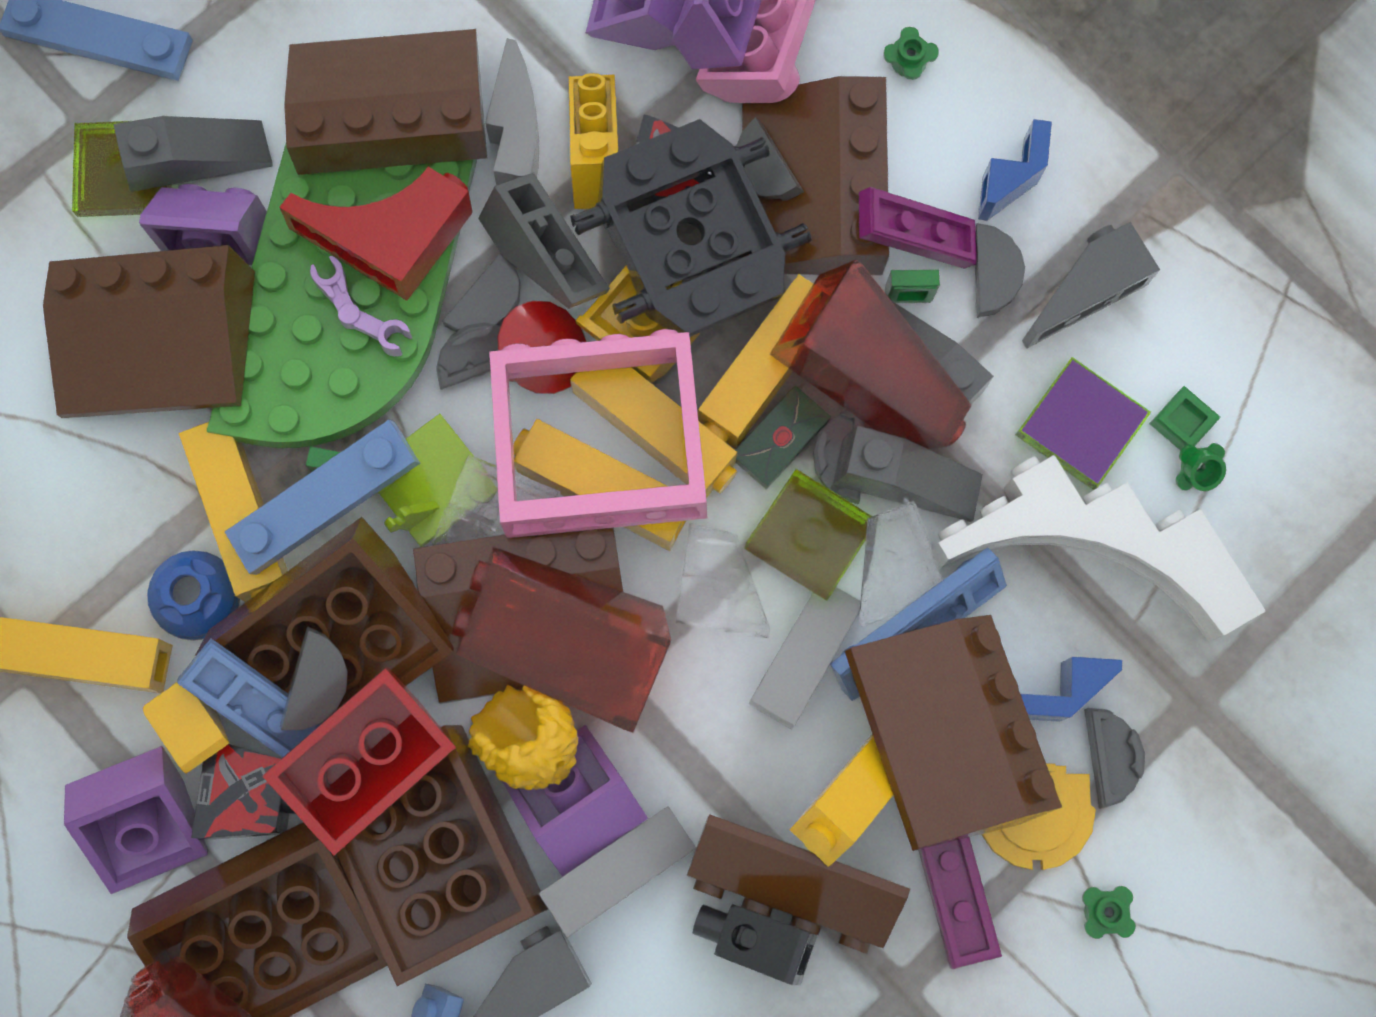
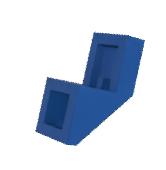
M1033 119L1024 137L1021 162L997 158L990 159L982 178L978 220L988 221L1038 184L1048 166L1052 121Z
M1070 657L1061 662L1060 696L1021 694L1029 719L1060 722L1071 718L1122 671V660Z

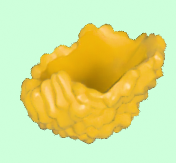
M535 681L526 683L522 688L523 690H517L507 685L504 692H497L492 700L485 704L480 713L471 717L473 724L469 729L471 738L469 739L468 747L471 748L472 755H478L480 761L485 762L487 770L495 771V776L500 781L506 782L513 789L538 790L547 788L549 784L559 785L562 780L568 777L571 768L577 763L575 754L579 738L574 727L570 708L563 704L560 697H557L550 690H544Z

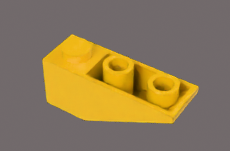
M589 73L583 76H569L570 165L574 209H590L595 207L596 203H598L603 159L619 152L615 74L599 75Z

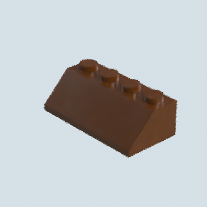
M711 814L706 819L687 872V876L696 879L693 889L719 899H722L725 890L744 897L741 907L767 917L771 916L773 908L793 915L789 925L818 936L822 926L841 933L838 941L839 944L866 954L870 944L884 949L910 892V888L837 861L828 867L819 857L808 850Z

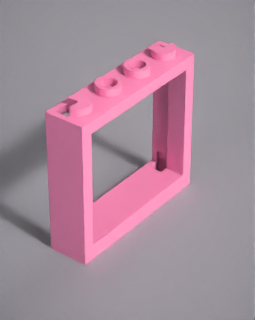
M663 329L653 332L650 336L633 338L622 334H612L603 337L601 341L580 343L574 339H562L555 341L551 346L530 347L525 344H512L500 351L489 352L500 524L506 538L707 518V501L689 332L678 333L675 330ZM677 363L689 479L688 485L517 501L509 379Z

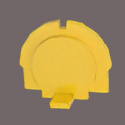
M1046 763L1054 781L1062 808L1020 825L981 834L992 852L1013 866L1033 870V860H1040L1041 870L1061 866L1079 854L1093 832L1096 809L1091 805L1090 774H1066V766Z

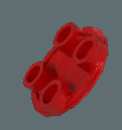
M532 300L510 310L503 319L497 336L498 351L512 344L541 347L551 346L555 341L562 339H574L580 343L586 342L581 327L577 325L573 316L566 309L549 301ZM576 372L509 379V381L516 382L519 386L536 394H555L571 387L570 379Z

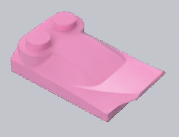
M761 0L742 66L699 69L696 81L701 89L730 103H774L788 98L799 84L800 75L794 64L816 0Z

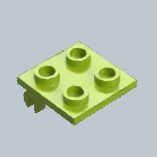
M440 413L406 438L420 464L378 492L397 516L395 518L389 516L385 520L384 525L391 533L399 529L408 531L420 547H424L498 490L497 484Z

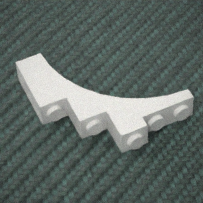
M1055 455L1041 463L1034 456L1012 469L1011 473L1014 478L1003 489L1011 502L1009 503L1005 496L1000 497L980 510L983 518L969 526L962 519L938 533L941 541L931 551L940 568L974 553L982 552L987 547L992 550L1011 545H1055L1088 551L1120 563L1158 586L1187 613L1208 642L1228 634L1266 612L1201 509L1187 517L1184 516L1180 509L1154 525L1128 482L1112 490L1109 483H1106L1085 495L1082 500Z

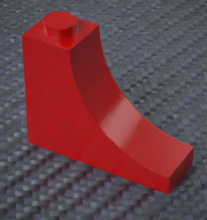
M427 167L413 183L402 191L378 202L352 207H337L314 203L290 193L279 207L290 230L408 301L473 213L467 186L453 174L444 173V175H441L430 167Z

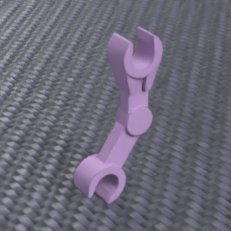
M329 257L336 270L335 275L330 279L320 278L315 266L312 264L310 270L312 279L318 289L335 305L341 324L347 329H356L378 340L386 354L394 357L401 356L400 347L387 342V339L391 334L397 332L412 339L408 326L396 319L383 322L360 311L353 304L349 296L346 275L342 264L337 258Z

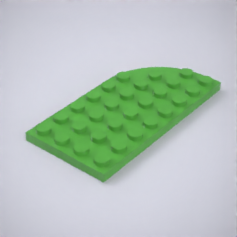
M285 144L251 267L255 271L241 406L213 408L207 427L208 433L231 436L239 443L271 448L317 446L336 441L367 427L386 414L402 399L418 378L429 357L460 231L408 301L339 260L346 275L349 296L353 304L360 311L383 322L396 319L408 326L412 339L398 332L388 337L387 342L399 346L402 352L401 356H390L383 351L378 340L356 329H347L341 324L335 305L318 289L310 273L311 265L313 264L320 278H332L336 270L329 257L333 255L290 230L279 207L290 193L314 203L337 207H352L378 202L402 191L413 183L427 167L441 175H444V173L453 174L467 186L470 192L477 159L298 175Z

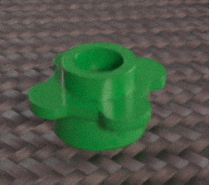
M905 27L901 30L900 38L894 44H889L885 47L883 56L887 63H891L896 73L907 79L914 80L921 76L928 62H934L937 59L939 49L936 44L927 43L921 38L916 28ZM913 50L915 55L909 56L907 51Z
M1212 443L1204 448H1196L1194 445L1185 446L1179 453L1181 470L1175 479L1176 485L1184 491L1190 490L1192 487L1200 491H1209L1216 488L1226 475V464L1223 460L1225 456L1224 448L1218 443Z
M1117 886L1113 891H1101L1097 887H1090L1084 891L1082 895L1086 918L1084 929L1090 937L1100 939L1104 934H1118L1122 938H1127L1134 933L1136 924L1130 916V904L1133 901V894L1127 887ZM1107 907L1113 910L1111 917H1107L1104 913Z

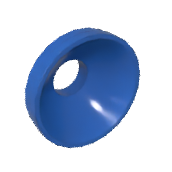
M195 550L181 552L165 560L154 572L147 592L148 606L151 615L158 625L175 637L193 641L204 639L208 630L239 607L240 599L234 594L223 560L211 553ZM184 577L196 578L201 589L198 598L189 605H180L173 597L175 584Z

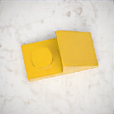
M177 683L149 701L142 708L145 717L185 774L229 744L217 711Z

